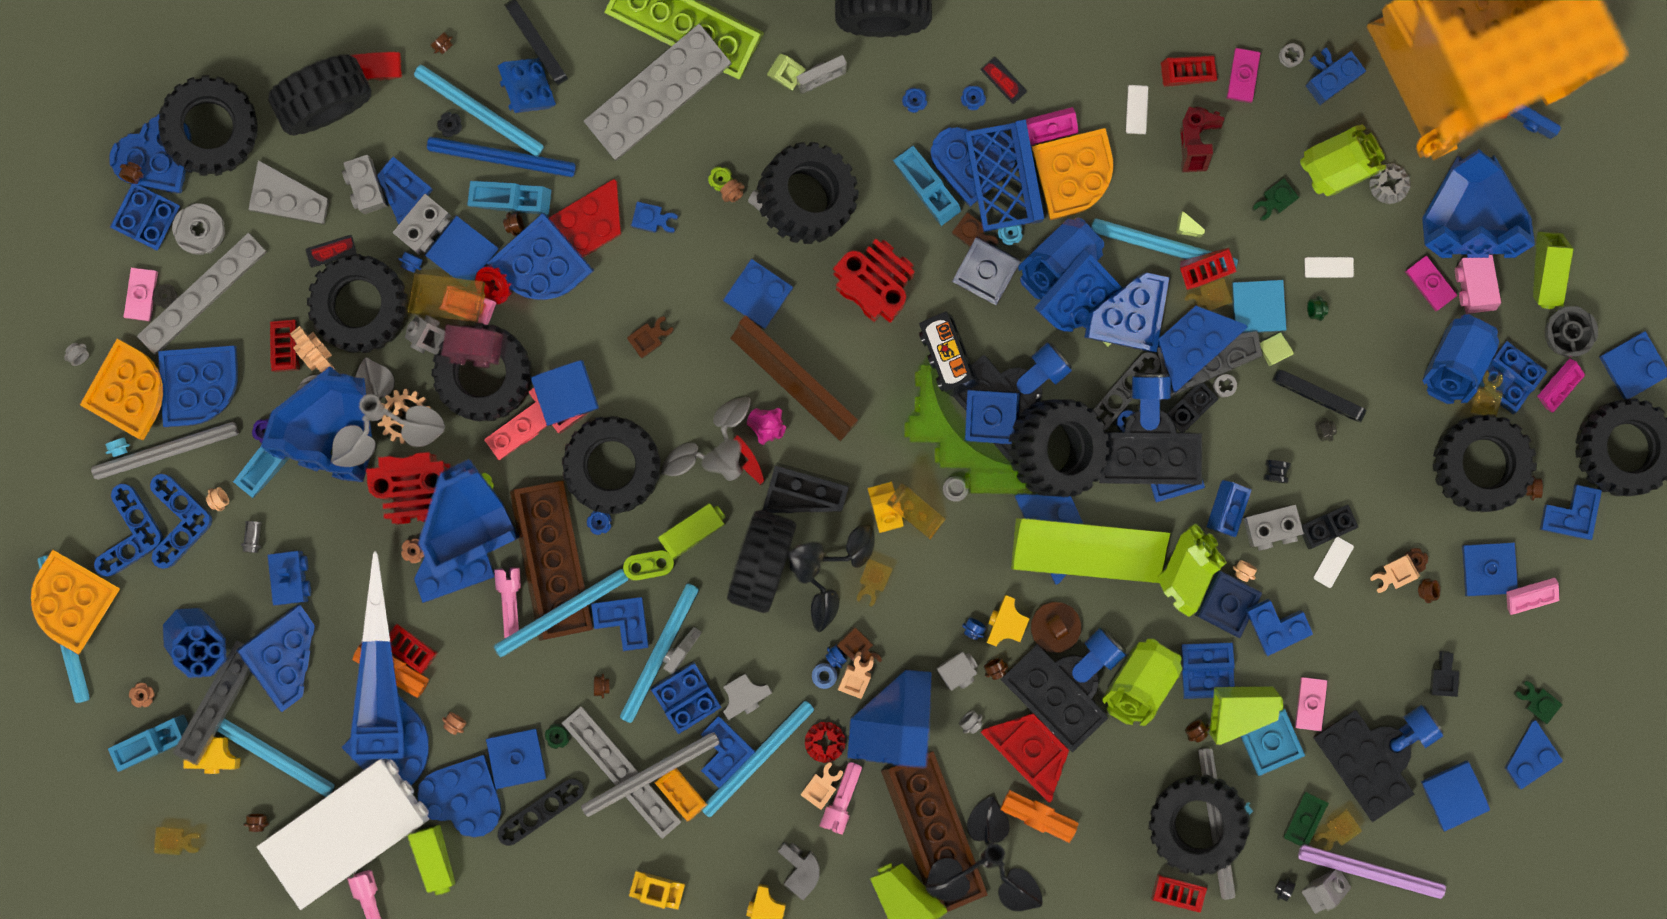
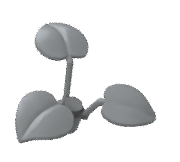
M365 357L355 376L365 380L366 396L361 399L359 404L361 411L365 414L362 418L365 429L363 431L355 425L342 428L333 441L331 462L341 467H353L366 462L372 456L376 444L373 438L367 436L370 431V420L377 421L384 415H387L404 425L401 431L402 437L407 444L414 447L426 446L440 436L445 430L444 421L438 413L426 406L409 408L406 412V420L399 418L386 409L379 398H385L386 395L389 396L395 386L394 376L386 367Z
M740 397L728 401L716 411L713 423L717 427L722 426L721 432L724 442L706 456L697 452L698 446L695 443H686L678 446L665 459L661 468V474L667 476L682 475L693 467L696 458H701L703 460L702 466L705 470L721 473L727 481L738 478L743 471L742 466L738 462L741 445L737 440H729L727 427H735L744 419L751 403L750 397Z

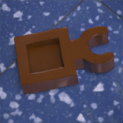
M969 213L965 214L951 233L968 247H971L976 236L986 242L990 241L994 245L998 244V240L994 236L983 234L982 223Z
M664 316L657 319L655 327L652 329L646 323L627 337L642 359L662 345L658 338L669 336L673 333L674 329L672 327L666 331L661 330V323L666 321Z
M855 626L836 643L853 662L858 651L861 652L862 663H867L871 656L876 658L878 662L882 661L877 652L869 651L873 644Z

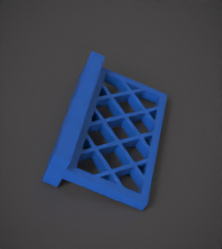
M1026 120L965 132L983 232L1043 222L1044 214ZM1011 130L1012 141L1007 148L995 140L1000 132ZM995 133L993 137H990L987 134ZM982 135L990 142L981 152L973 147L971 137ZM992 143L1004 150L998 162L985 155ZM1012 145L1014 146L1015 153L1010 150ZM974 152L979 155L977 160L975 159ZM1007 153L1014 157L1017 162V166L1012 173L1000 165ZM982 158L994 165L987 177L977 170V164ZM996 168L1009 175L1002 187L989 179ZM1017 169L1019 172V177L1014 175ZM979 177L984 180V182L982 183L981 186H980ZM1011 178L1021 184L1022 190L1017 197L1004 189ZM986 183L999 190L992 202L982 196L981 190ZM1001 193L1014 200L1007 212L994 204ZM1022 194H1023L1024 202H1022L1021 200H1019V198H1020V196H1021ZM984 202L989 205L986 210L984 207ZM1016 202L1025 208L1027 218L1017 220L1009 215ZM991 207L1004 215L999 223L988 225L986 214ZM1006 217L1011 220L1008 222H1003Z

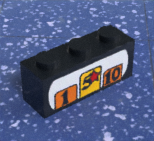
M945 311L920 322L919 325L922 331L919 332V337L923 345L928 346L930 351L927 357L933 369L936 368L939 375L936 381L942 392L945 391L952 397L979 385L953 316Z

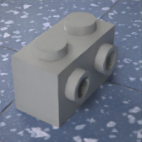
M364 155L344 162L346 170H343L342 174L346 185H351L353 194L350 195V199L354 209L358 208L365 215L388 207L372 158Z
M424 194L392 233L420 255L422 251L426 253L435 242L432 239L438 232L442 233L446 229L452 216Z
M1296 505L1243 518L1250 547L1257 546L1258 551L1272 548V542L1282 540L1283 545L1298 541L1297 536L1303 535Z
M960 651L937 666L936 670L947 687L952 691L958 686L963 689L975 681L973 676L977 674L974 669L978 665L970 653L965 655Z

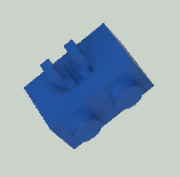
M1327 48L1323 49L1321 53L1325 57L1324 62L1328 68L1323 62H1319L1315 56L1309 60L1314 67L1320 69L1321 73L1311 79L1306 87L1320 106L1366 72L1352 51L1338 61L1333 62Z
M303 551L267 555L273 605L308 602V596H311V585L309 581H306L305 571H308L307 556H303Z

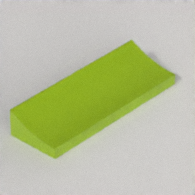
M610 0L604 12L670 46H673L700 24L732 63L723 72L739 80L742 78L764 32L700 0Z
M1016 518L1011 569L1159 583L1157 577L1163 571L1170 533Z

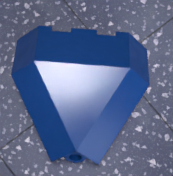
M1479 149L1464 159L1458 155L1422 218L1425 246L1441 258H1452V254H1467V258H1489V254H1504V258H1515L1535 246L1532 218L1495 155L1488 157Z
M331 366L271 411L261 448L273 457L282 460L285 457H289L299 461V466L314 471L325 470L332 472L331 477L340 480L363 482L370 458L357 466L341 467L331 462L332 456L330 452L333 448L334 438L342 428L355 425L363 431L365 429L364 421L362 420L365 414L359 407L361 399L366 396L364 378L339 374ZM369 421V430H370V431H369V433H368L367 436H370V437L372 438L371 426H370V421Z
M470 459L440 472L418 543L435 578L520 538L504 504Z
M905 669L850 718L847 758L866 759V761L892 763L895 765L926 767L932 672Z

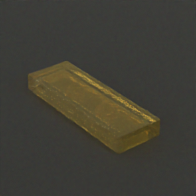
M904 484L898 487L886 503L930 540L946 520Z

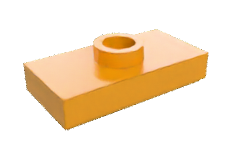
M677 768L663 775L655 782L686 821H690L708 805Z

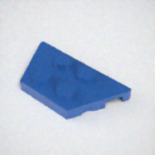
M1198 306L1191 309L1158 339L1166 371L1171 376L1172 391L1176 393L1248 327L1241 322Z
M1023 494L1014 496L1024 519L1083 524L1071 496L1054 497ZM1050 573L1055 585L1059 584L1066 576V574Z

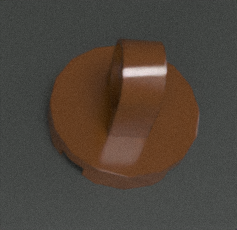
M1050 602L1042 605L1035 611L1031 620L1030 631L1033 640L1043 649L1049 652H1062L1070 649L1077 643L1081 634V621L1079 615L1071 606L1063 602Z

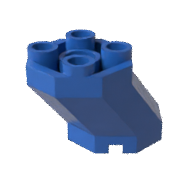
M1082 218L1067 219L1018 266L1019 272L1022 270L1023 273L1020 277L1021 284L1034 298L1041 300L1083 250L1089 252L1098 261L1103 256L1104 241Z
M1469 314L1462 315L1459 319H1454L1445 329L1443 338L1424 373L1423 383L1424 385L1427 383L1428 394L1446 404H1454L1455 400H1461V403H1468L1477 393L1479 384L1498 349L1500 341L1497 336V328Z
M201 608L176 609L163 624L164 647L173 659V664L187 677L213 676L227 661L225 637L215 625V621Z

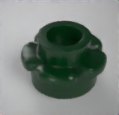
M1317 296L1316 299L1308 301L1307 313L1310 319L1322 321L1328 314L1329 307L1327 301H1323L1321 296Z
M553 724L545 732V740L551 748H563L569 742L568 737L570 733L561 724ZM556 734L560 735L559 739L555 738Z

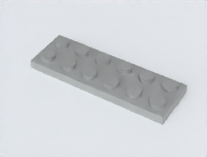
M698 24L587 117L584 123L614 160L617 161L732 63L704 28Z

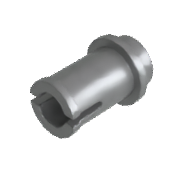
M245 521L244 543H241L243 552L258 553V548H261L259 538L262 523Z

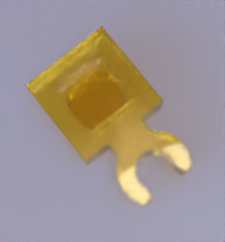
M1224 278L1200 286L1202 292L1200 295L1191 293L1185 296V301L1195 299L1197 301L1196 306L1202 307L1206 305L1209 311L1232 303Z
M1486 370L1482 378L1484 387H1478V391L1473 397L1470 411L1482 415L1492 414L1497 417L1503 393L1500 390H1496V388L1502 384L1503 376L1498 372L1496 380L1489 381V371Z
M869 559L859 582L866 585V587L858 593L857 601L860 602L861 597L864 594H868L871 596L869 606L872 607L876 602L875 591H884L892 568Z
M1345 810L1326 823L1329 829L1328 832L1317 833L1314 836V840L1317 842L1321 838H1326L1327 845L1321 850L1330 851L1336 840L1342 846L1360 834L1362 830L1348 810Z
M156 827L154 853L181 855L182 848H185L190 853H196L200 851V848L193 847L191 839L201 838V834L191 833L183 836L184 829Z

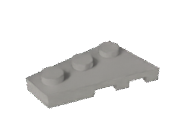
M258 160L248 210L325 225L329 199Z

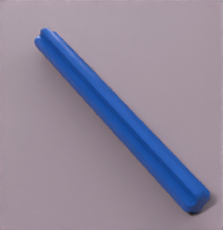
M429 137L427 141V149L437 153L573 177L576 170L574 163L435 137Z

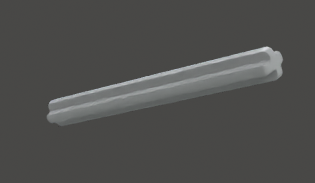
M230 422L93 466L91 472L94 479L99 480L239 434V430L235 422Z
M712 732L584 803L581 806L584 814L589 817L717 746L720 743L717 735Z
M1212 748L1199 749L1202 776L1206 774L1217 779ZM1206 802L1214 845L1222 836L1224 823L1220 812L1213 805ZM1230 864L1225 869L1217 872L1221 898L1224 900L1233 899L1236 896Z

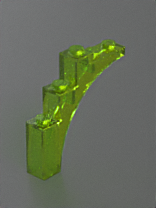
M921 365L920 372L915 371V387H920V397H915V412L920 413L919 416H910L909 422L904 423V437H909V443H939V448H935L934 456L935 463H939V469H970V473H965V488L969 489V494H1032V491L1026 488V483H1021L1016 476L1018 472L1013 471L1010 465L994 461L975 451L958 436L947 422L938 405L932 384L931 366Z

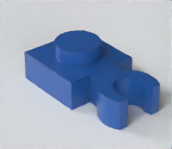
M637 202L631 227L656 233L658 226H660L668 233H675V228L668 227L666 223L669 219L678 220V216L674 213L661 215L662 207Z

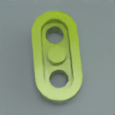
M663 550L632 555L625 560L623 570L625 575L631 580L665 576L673 570L674 559H672L668 552ZM660 558L666 560L664 568L657 566V561ZM634 563L641 565L640 572H633L632 566Z

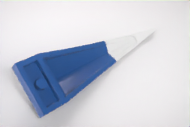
M376 551L373 553L351 727V760L403 758V727Z

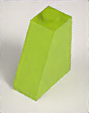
M1537 232L1533 298L1540 307L1545 309L1564 306L1573 247L1562 233Z
M709 503L659 536L658 539L672 559H677L725 525L722 520L726 517L718 505L713 508Z
M1273 686L1214 687L1210 736L1216 745H1222L1278 721L1279 711L1283 709L1282 696L1278 694Z
M436 825L409 834V842L427 893L434 891L435 895L450 892L449 887L456 883L441 826Z
M891 863L878 868V874L870 878L888 919H938L947 913L946 907L926 891L925 886L903 863L892 866Z

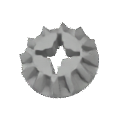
M1395 163L1385 164V170L1370 177L1371 193L1382 203H1397L1406 197L1410 189V176L1407 175L1404 168ZM1387 174L1391 180H1399L1394 185V190H1391L1390 187H1381L1387 181Z

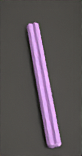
M1302 845L1298 852V858L1304 861L1442 899L1445 895L1446 886L1438 882L1307 845Z

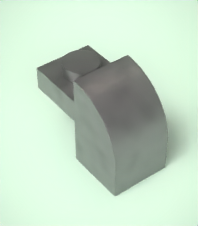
M784 842L778 849V852L796 867L784 881V885L804 901L818 882L820 872L818 860L812 851L803 858L801 856L803 851L793 842L790 845Z

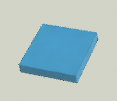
M1283 280L1232 283L1234 320L1248 327L1243 333L1286 331Z
M1285 709L1279 711L1278 721L1240 736L1257 776L1305 756Z

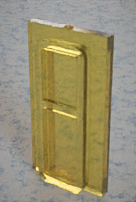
M415 273L407 313L478 322L485 299V282Z

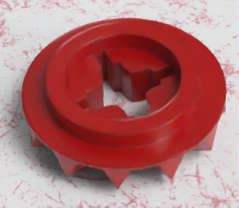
M492 265L481 268L475 278L476 287L483 298L496 302V305L507 301L511 294L509 289L511 283L505 279L507 274H501L500 268H493ZM492 280L495 281V285H496L498 288H496V289L494 288V283L491 282Z
M817 723L806 734V751L810 757L818 762L827 763L835 761L844 751L845 736L842 730L833 723ZM824 731H827L828 740L836 742V744L828 745L826 753H824L822 745L814 743V741L823 738Z

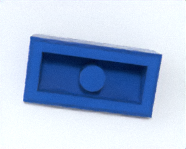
M1222 480L1207 528L1236 537L1252 489L1234 482Z

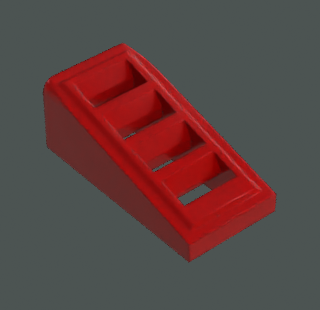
M1214 56L1167 58L1161 62L1164 87L1217 81ZM1201 63H1205L1206 76H1203ZM1192 64H1195L1196 76H1193ZM1182 65H1184L1186 77H1183Z
M1230 248L1180 261V270L1187 290L1237 272ZM1224 257L1227 266L1223 269L1219 258ZM1214 261L1216 271H1212L1209 262ZM1201 265H1204L1205 267V274H1202L1201 272ZM1193 268L1196 273V276L1192 277L1190 270Z
M296 320L270 322L272 372L300 370L299 356L293 348L297 343L290 334L297 329ZM290 328V332L277 333V329ZM290 338V342L278 343V339ZM278 348H290V352L278 353ZM291 357V362L279 363V358Z
M396 624L389 633L392 653L420 674H424L438 652L399 624ZM400 632L403 636L397 645L393 646L391 643ZM408 638L411 641L404 652L400 651L399 649ZM417 645L419 648L412 658L407 656L412 648ZM422 651L426 652L427 654L419 664L415 662Z
M1157 874L1151 899L1201 913L1207 888ZM1165 883H1168L1167 896L1162 897ZM1176 885L1179 886L1176 900H1173L1171 898ZM1184 888H1188L1185 903L1181 902ZM1194 890L1199 891L1195 905H1191Z

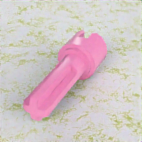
M510 567L509 578H506V572L502 568L494 570L495 588L501 593L504 638L519 631L516 591H519L521 588L519 567Z
M853 762L847 764L832 806L826 807L819 825L820 827L832 829V832L843 835L850 817L846 810L862 770L860 765Z
M372 870L356 873L353 878L348 877L347 880L352 896L356 900H360L366 919H381L374 896L378 888Z

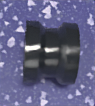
M1266 460L1267 473L1264 474L1263 480L1288 484L1287 471L1291 468V463Z

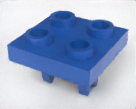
M539 58L507 61L498 65L503 79L500 81L501 87L505 86L511 104L508 105L510 111L514 110L515 113L544 110L556 105Z

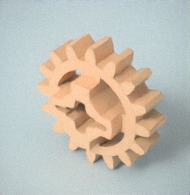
M299 326L290 333L297 343L293 347L311 371L318 368L322 373L330 366L335 370L328 360L332 354L314 332L308 335Z
M404 389L403 395L398 390H394V397L386 395L387 403L383 405L389 411L395 405L393 414L401 417L403 415L402 411L407 412L409 409L405 400H411L417 406H424L427 399L422 397L418 400L419 393L416 391L410 396L408 389ZM384 415L382 417L383 421L377 424L379 427L386 428L382 434L387 436L391 433V441L395 442L399 437L400 443L405 444L406 441L403 439L402 434L396 432L391 427L400 425L403 428L404 425Z

